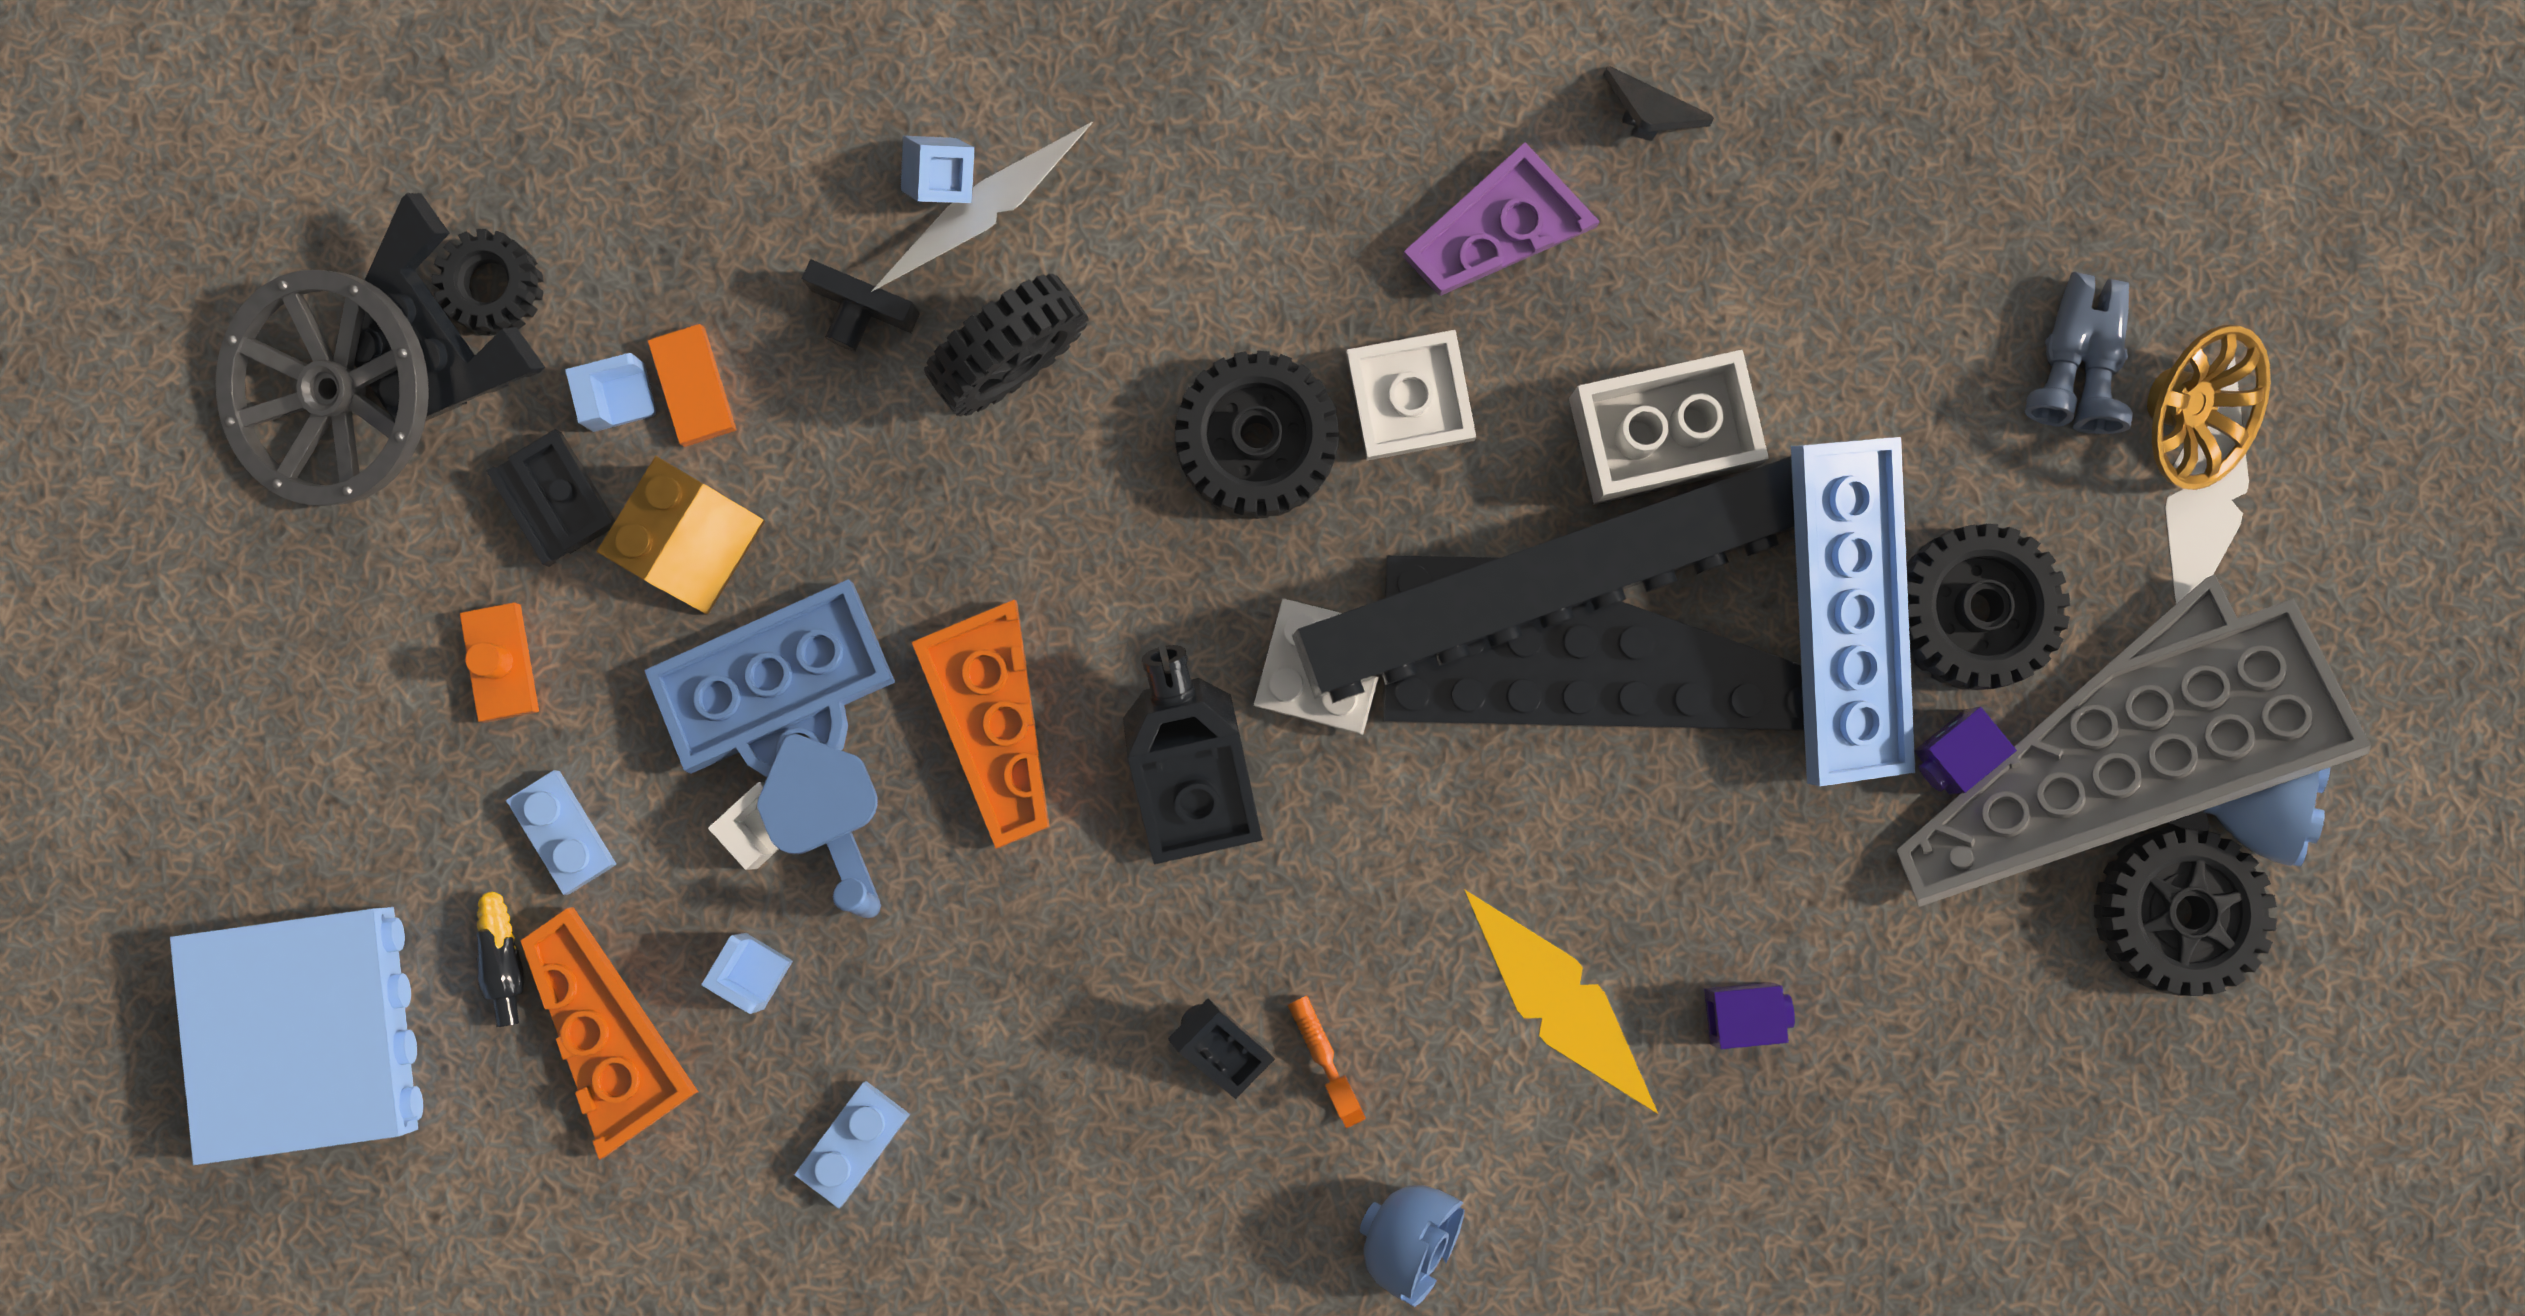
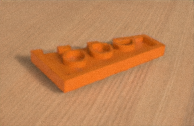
M1014 599L912 642L996 849L1050 827L1018 604Z
M574 907L566 908L520 940L544 1008L549 1009L558 1034V1038L555 1039L563 1060L567 1059L578 1089L575 1094L582 1114L586 1113L595 1137V1140L592 1142L599 1160L614 1152L699 1092Z

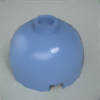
M1411 1185L1390 1194L1383 1205L1377 1202L1372 1203L1362 1220L1360 1233L1367 1236L1364 1245V1259L1366 1268L1375 1282L1394 1297L1413 1307L1420 1304L1437 1282L1436 1279L1429 1275L1435 1270L1442 1257L1445 1263H1447L1457 1241L1465 1210L1460 1208L1463 1202L1432 1187Z

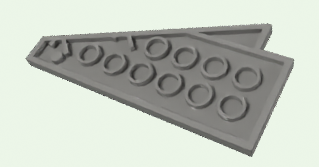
M2216 575L2205 578L2014 746L2017 751L1966 793H1961L1898 848L1897 854L1917 905L1921 907L2367 755L2370 752L2371 744L2294 598L2237 618Z

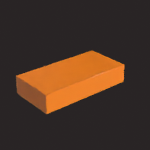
M697 324L648 340L679 444L687 447L737 431L705 328L701 324Z

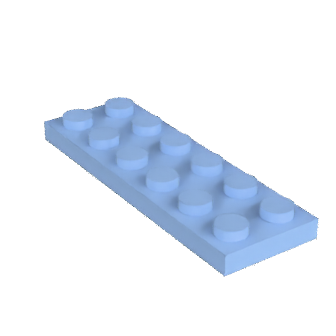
M1901 437L1791 446L1807 784L1826 786L1915 773Z

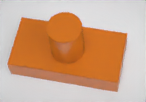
M514 602L460 613L466 648L465 662L470 671L478 722L486 723L538 713L539 708L521 604Z

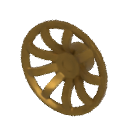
M2221 325L2206 331L2196 338L2182 352L2172 368L2163 371L2151 386L2147 400V409L2150 417L2153 419L2152 449L2154 460L2164 478L2177 487L2198 490L2220 481L2245 456L2258 433L2268 404L2271 379L2267 351L2261 339L2252 330L2238 325ZM2221 340L2220 354L2209 366L2207 357L2202 349L2215 341ZM2236 340L2240 341L2247 348L2246 356L2240 363L2225 370L2234 359L2237 347ZM2189 362L2193 367V373L2183 371ZM2255 368L2256 387L2254 389L2246 391L2221 390V388L2232 385L2246 377ZM2252 406L2245 428L2217 412L2218 407ZM2164 424L2173 426L2174 431L2163 437ZM2207 426L2222 432L2235 442V446L2223 460L2216 439ZM2184 443V457L2181 464L2175 469L2170 463L2166 452ZM2199 444L2206 457V469L2204 473L2190 475L2198 461Z

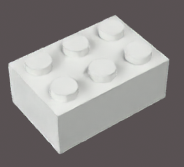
M1743 349L1579 385L1569 398L1594 505L1753 470L1769 459Z

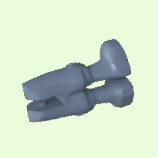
M2071 272L2060 303L2053 332L2045 340L2047 360L2052 366L2051 373L2045 386L2030 392L2026 398L2025 414L2030 419L2046 425L2061 427L2069 424L2074 418L2077 398L2073 393L2076 369L2079 368L2081 361L2085 363L2086 379L2081 400L2075 414L2074 430L2093 434H2114L2127 431L2131 427L2133 413L2128 405L2119 400L2112 399L2111 379L2123 367L2128 357L2125 341L2129 313V282L2108 279L2100 294L2098 309L2094 310L2091 307L2095 291V276Z

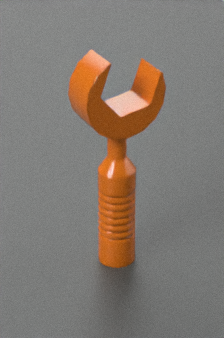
M1308 996L1288 1004L1287 1006L1301 1035H1303L1302 1037L1305 1044H1307L1313 1061L1323 1067L1330 1081L1325 1084V1087L1345 1128L1347 1129L1365 1120L1366 1117L1346 1075L1340 1077L1333 1064L1334 1050L1329 1040H1327L1328 1038L1321 1027V1023L1315 1014Z

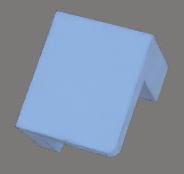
M903 136L901 191L916 201L972 203L974 147L957 138Z
M632 353L565 369L578 423L591 431L596 432L656 415V407L645 363Z
M747 933L731 935L701 985L745 1012L752 1014L765 1009L793 961Z

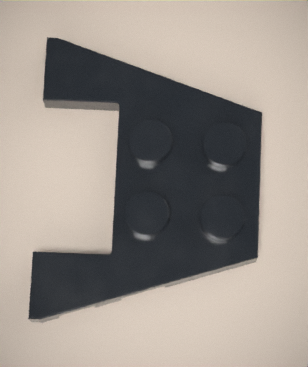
M406 193L400 200L365 281L380 289L393 300L410 322L419 340L428 375L429 399L425 420L427 421L467 404V401L478 396L509 386V383L518 379L536 375L545 366L517 327L502 328L476 355L473 353L416 273V268L450 233L422 193ZM366 311L354 363L357 368L392 350L385 334ZM398 370L369 384L386 410L395 419L399 405Z

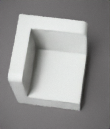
M758 782L708 827L745 870L758 869L779 850L770 840L757 807L758 798L765 782Z

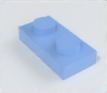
M553 770L506 800L563 895L571 894L617 865L560 771Z
M867 1081L863 1082L794 1175L837 1208L842 1207L910 1114Z

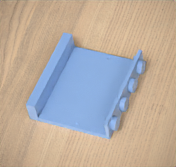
M394 907L374 908L170 937L193 1165L399 1137L418 1130L417 1120L423 1114V1098L420 1089L417 1086H413L411 1064L415 1062L417 1057V1042L412 1030H407L405 1007H408L410 1004L411 987L408 977L404 973L401 974L399 951L404 947L405 933L401 920L395 917Z

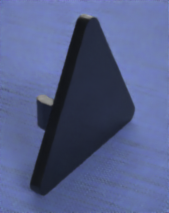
M1607 66L1603 73V76L1626 108L1622 123L1635 126L1631 131V136L1652 141L1658 131L1709 127L1714 120L1711 114L1616 68Z

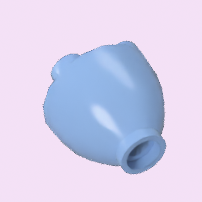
M2330 767L2204 810V812L2215 815L2234 838L2254 853L2277 863L2301 867L2306 857L2308 843L2316 844L2322 832L2325 814L2324 810L2315 808L2317 792L2323 793L2326 788Z

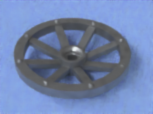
M301 270L279 276L257 289L236 312L224 335L219 351L216 368V399L221 424L233 452L245 469L261 485L273 493L297 503L307 505H341L363 500L377 493L394 480L404 469L412 457L424 429L429 399L428 375L422 348L410 322L400 308L385 293L371 283L346 273L325 270ZM316 291H330L346 297L334 356L303 294ZM284 304L313 360L309 364L256 340V336L264 323ZM366 311L379 325L392 350L355 369L354 363ZM250 357L298 380L297 392L247 408L245 377L248 358ZM398 370L399 405L395 419L365 397V386ZM306 409L311 415L281 465H279L265 450L253 426ZM353 412L389 438L380 454L362 472L359 471L352 417ZM332 421L340 483L324 486L298 478Z

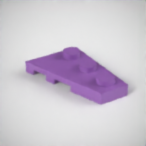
M1525 142L1404 251L1403 258L1439 296H1442L1597 228L1600 221Z

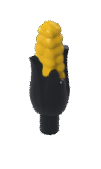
M487 892L479 899V909L477 911L479 919L477 921V929L479 930L477 932L478 957L476 958L478 964V985L485 1000H493L496 1027H503L519 1023L515 995H520L523 991L524 972L519 950L515 944L510 916L507 913V906L503 903V897L496 892Z

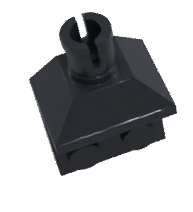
M1178 645L1166 646L1169 671H1165L1159 647L1143 655L1141 661L1143 669L1147 674L1150 689L1143 690L1123 717L1127 758L1154 865L1263 840L1231 694L1200 678L1191 679L1187 665L1186 649Z

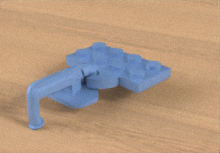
M847 579L644 671L684 771L692 774L736 753H740L748 766L767 777L758 798L757 807L772 843L780 850L790 854L806 853L827 843L842 880L834 889L833 901L835 905L842 911H849L852 914L869 919L879 913L881 904L852 832L865 826L873 818L878 800L875 788L863 761L855 755L842 751L848 730L844 705L893 684L895 680L855 585Z

